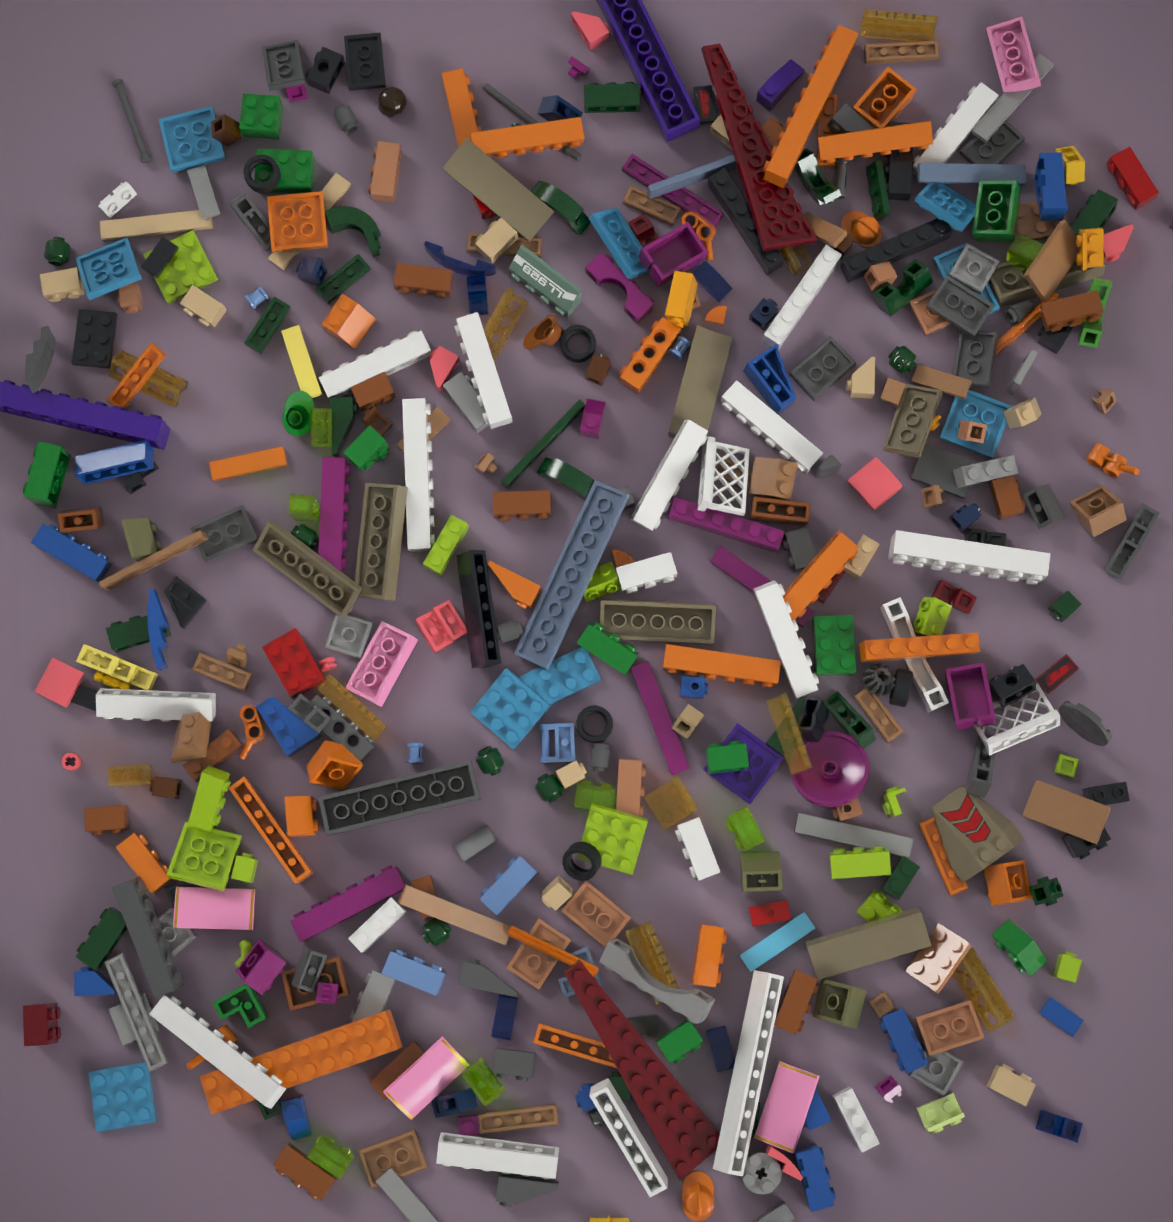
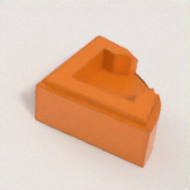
M727 306L713 308L707 314L705 322L723 326Z
M611 550L616 568L634 563L633 558L626 552Z

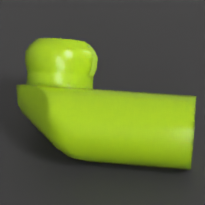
M242 940L239 943L241 957L234 963L237 968L253 948L252 943L248 940Z

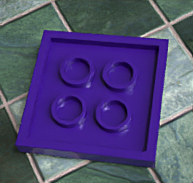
M737 723L722 743V746H728L729 742L741 741V744L746 743L749 768L742 771L709 775L750 805L784 757ZM706 765V766L704 767V769H703V771H705L706 773H707V765Z

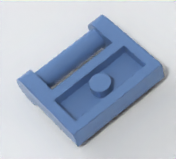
M574 723L540 724L539 731H541L542 757H540V763L574 762ZM550 730H555V757H550Z

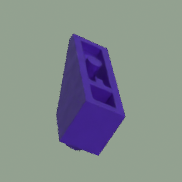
M790 59L759 89L756 101L771 111L805 72V69Z

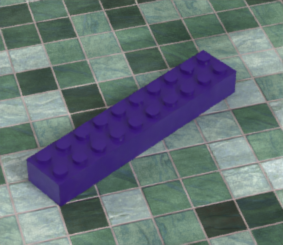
M596 0L636 83L639 84V89L665 142L698 129L700 118L642 0Z
M9 380L0 382V412L132 443L146 440L151 447L165 450L170 428L161 416L154 414L145 416L143 412L137 410L128 412L120 406L111 408L107 407V404L98 401L94 404L81 397L72 399L70 395L64 393L55 395L47 389L37 390V392L32 393L30 387L26 384H23L21 387Z

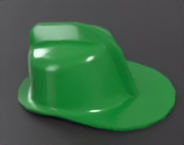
M295 391L286 400L282 422L285 430L293 436H302L310 429L314 402L308 393Z

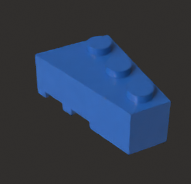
M1062 152L1040 153L1033 178L1040 221H1062L1069 208L1068 201H1066Z
M777 344L748 362L743 372L776 414H780L793 404L796 396L789 376L786 374L784 362L781 360Z
M273 696L256 706L283 751L289 757L322 737V735Z
M904 1008L883 1016V1022L880 1023L884 1034H889L891 1040L888 1041L892 1053L896 1052L899 1057L896 1062L900 1071H905L908 1074L929 1065Z
M811 1144L795 1149L793 1154L797 1168L803 1177L801 1182L809 1210L813 1212L834 1206L833 1200L836 1199L833 1187L830 1188L829 1186L830 1174L828 1168L824 1167L823 1160L825 1157L822 1148H819L816 1144Z

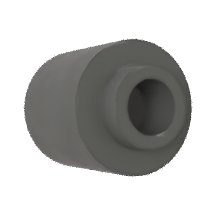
M338 106L333 115L341 131H344L345 134L353 133L358 129V121L350 106Z
M511 620L496 625L497 638L502 643L520 638L519 636L523 635L519 620Z
M594 744V748L591 749L590 767H593V771L605 772V769H609L611 753L609 745Z

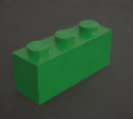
M590 622L577 644L625 675L639 654L636 652L637 648L630 643L624 644L621 642V638L615 633L611 632L609 634L604 630L605 627L600 623Z

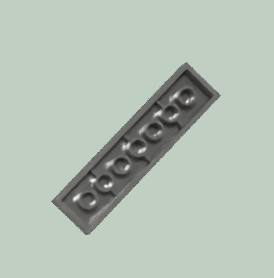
M471 760L318 797L327 836L481 800Z

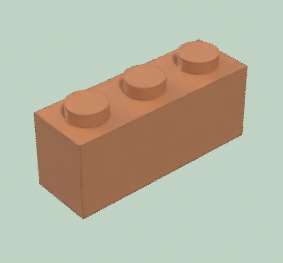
M378 141L377 147H374L373 158L375 159V165L371 166L373 180L372 183L369 182L368 194H371L373 201L395 203L402 153L400 143Z
M619 759L616 810L635 816H643L644 804H640V796H644L645 785H641V777H645L646 765H642L641 760Z

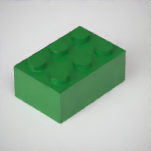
M256 149V155L270 156L275 160L280 169V182L275 189L268 193L298 194L313 192L315 157L311 150ZM261 164L255 167L254 182L262 184L272 178L273 170L269 165Z
M1017 180L979 181L972 231L977 242H1014L1021 188Z
M39 441L38 446L33 451L34 461L29 466L28 482L24 484L23 493L24 497L34 504L56 509L71 455L61 446Z
M853 615L814 616L812 619L814 668L817 677L854 675L856 673Z

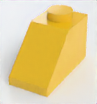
M1074 146L1056 148L1055 152H1062L1065 183L1075 185L1078 182H1083L1085 180V160Z

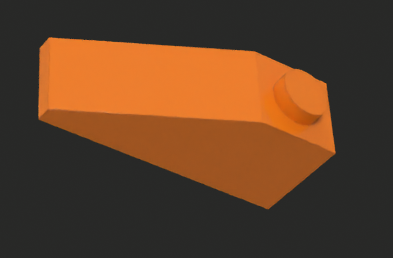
M489 561V568L516 602L515 605L524 610L526 608L531 609L541 591V586Z

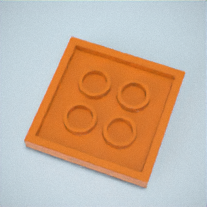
M323 191L267 196L272 253L328 248Z

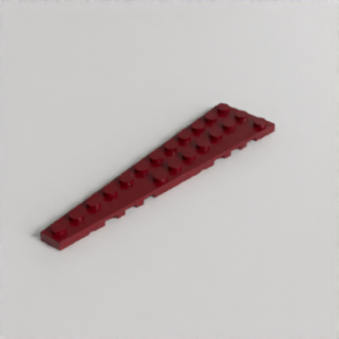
M721 44L703 46L701 51L763 251L815 243L817 238L808 220H805L801 212L802 208L793 196L792 188L787 183L784 188H781L763 180L765 175L763 168L766 161H771L772 159L770 156L772 147L759 121H756L751 105H748L745 99L746 94L740 88L737 82L738 78L732 70Z
M578 960L564 974L678 1179L682 1180L717 1150L720 1134L591 973Z

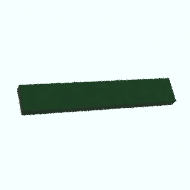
M580 399L501 480L504 487L509 488L584 411L585 404Z

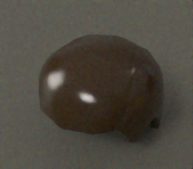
M397 87L386 88L379 95L378 109L383 115L388 117L402 113L407 104L406 95Z

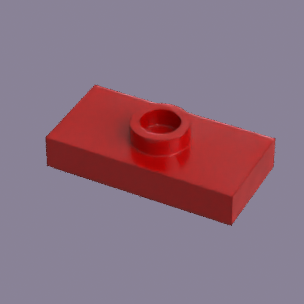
M788 900L749 907L752 927L791 920Z

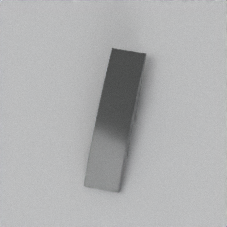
M49 326L41 327V339L34 341L33 353L26 355L25 380L32 393L37 392L53 358L55 338Z
M1144 503L1141 504L1110 557L1104 571L1120 580L1122 579L1150 532V528L1160 514L1158 511Z

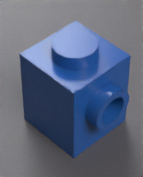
M682 676L680 697L703 699L704 694H708V683H705V678Z
M593 1083L582 1085V1089L578 1090L579 1095L575 1096L577 1106L582 1107V1111L596 1108L589 1096Z

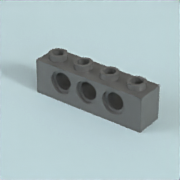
M316 695L311 700L320 710L330 711L331 719L322 731L331 740L342 744L357 759L363 762L375 749L372 745L374 741L367 734L362 736L358 732L360 728L353 721L348 723L344 719L346 715L338 708L334 710L330 706L332 702L324 695L322 697ZM339 723L344 724L345 727L342 733L335 732V727ZM353 736H357L359 739L356 746L349 745V740Z

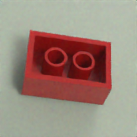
M296 628L262 647L290 698L295 699L300 693L304 694L326 681L303 637Z

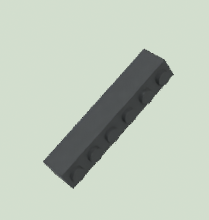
M141 876L111 887L155 998L184 986L182 975L178 972L175 958L170 952L168 940L162 932L160 920L156 917L153 902L149 899L146 885Z

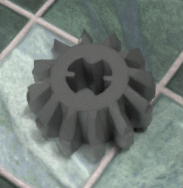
M881 663L873 664L863 672L864 678L861 682L866 684L864 689H869V694L875 693L876 697L884 696L895 686L893 682L896 678L891 676L893 671L887 670L888 665L882 666Z

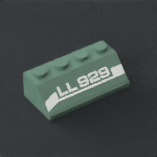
M520 246L509 266L510 277L517 283L519 281L523 283L525 289L531 294L536 293L540 296L539 299L544 304L553 306L557 314L560 316L565 315L568 318L582 301L581 289L525 246Z

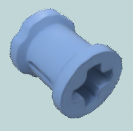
M260 285L257 287V290L249 295H245L253 309H256V306L264 300H269V297Z
M679 335L674 346L669 348L668 353L681 361L683 354L692 344L686 338Z
M407 743V747H409L407 763H424V759H422L424 743Z

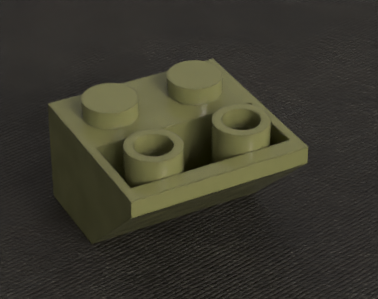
M779 851L740 853L742 892L783 890Z

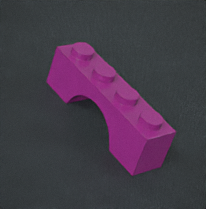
M601 252L585 267V273L598 286L612 283L624 290L627 296L624 312L636 324L653 310V299L647 293L644 295L640 291V286L634 280L631 282L627 279L622 269H618L614 265V261L609 255L605 256Z

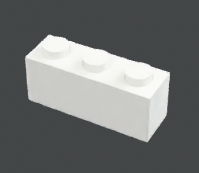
M671 552L616 568L622 593L627 592V594L637 592V588L644 586L645 589L656 586L657 582H672L678 574Z
M698 817L677 825L678 830L675 833L678 841H682L685 848L682 849L685 859H689L692 867H689L693 879L697 878L700 881L720 873L700 818Z
M391 897L348 939L361 953H364L407 911L394 897Z
M847 1087L832 1095L859 1151L863 1153L880 1144L853 1089Z

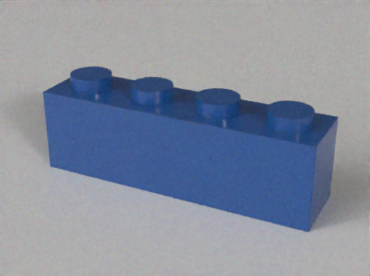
M146 440L76 456L75 476L83 485L153 469L154 449Z
M43 523L31 541L33 545L98 583L102 581L112 565L107 561L109 557L100 552L98 554L91 552L93 548L83 542L79 545L75 542L76 538L68 533L65 536L59 533L60 529L53 524L47 526Z

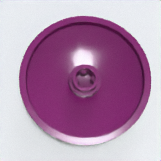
M826 731L819 742H806L804 740L798 746L791 761V776L795 788L807 801L822 807H838L851 802L863 791L869 778V762L863 747L859 746L852 737L840 732Z

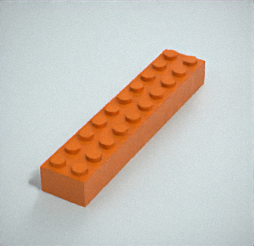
M389 1009L255 1056L251 1062L255 1065L258 1063L268 1069L266 1073L269 1076L274 1074L283 1081L281 1085L287 1089L398 1050L403 1046L391 1010ZM220 1070L200 1076L211 1115L255 1100L252 1095Z

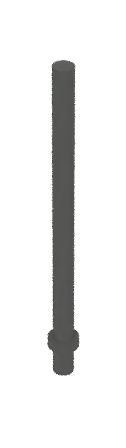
M488 83L484 85L483 89L525 122L528 124L539 123ZM570 146L562 147L565 155H570L576 161L581 158L582 155L574 150V148H570Z

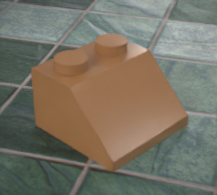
M755 457L748 495L790 501L798 464L783 459Z
M1104 485L1070 502L1081 525L1092 537L1100 535L1127 520L1123 502Z
M200 712L182 716L176 728L171 763L206 757L212 724Z

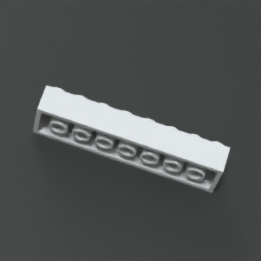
M896 530L891 537L888 560H893L894 564L901 565L904 562L912 563L914 567L931 566L933 570L946 568L950 569V572L953 573L966 571L969 572V575L973 576L986 574L989 578L993 579L1006 577L1008 581L1013 582L1026 580L1027 584L1036 585L1048 576L1051 553Z

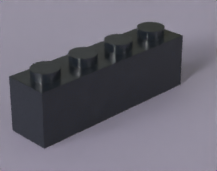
M891 122L890 126L902 125V124H909V123ZM910 147V151L899 152V149L891 150V154L885 155L888 158V164L884 166V175H887L886 188L888 200L909 201L912 189L913 147Z

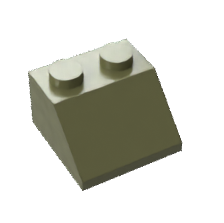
M149 518L121 520L130 555L137 562L163 549L160 540L156 538L158 529L155 522H152Z
M822 979L813 1017L858 1029L867 990Z

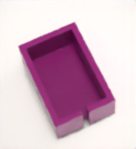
M686 222L643 247L638 258L646 270L651 269L649 274L656 285L660 287L673 279L675 271L686 272L703 262L709 252L689 222Z
M978 663L945 669V678L956 731L973 728L974 724H977V727L994 725L995 713L985 664Z

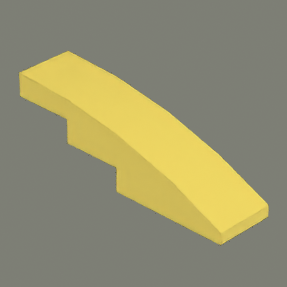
M297 325L282 330L281 332L300 390L308 393L312 398L322 395L300 326Z
M83 644L76 660L78 663L144 690H152L158 677L157 673Z

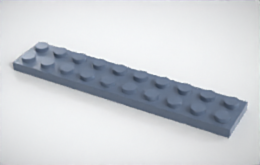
M596 480L594 481L514 652L515 655L549 670L627 503L629 494Z

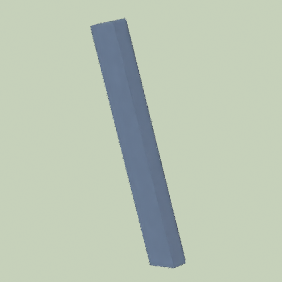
M734 155L653 183L648 186L647 196L650 200L708 179L709 176L724 167L727 171L737 168Z
M917 164L918 183L979 184V181L1017 180L1019 185L1026 184V165Z

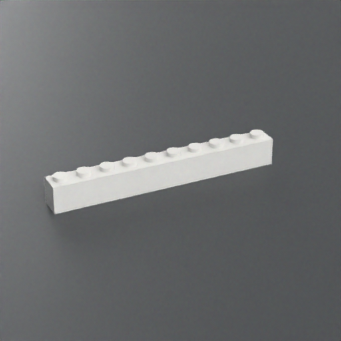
M754 970L716 1150L714 1170L737 1176H743L784 980L783 976Z

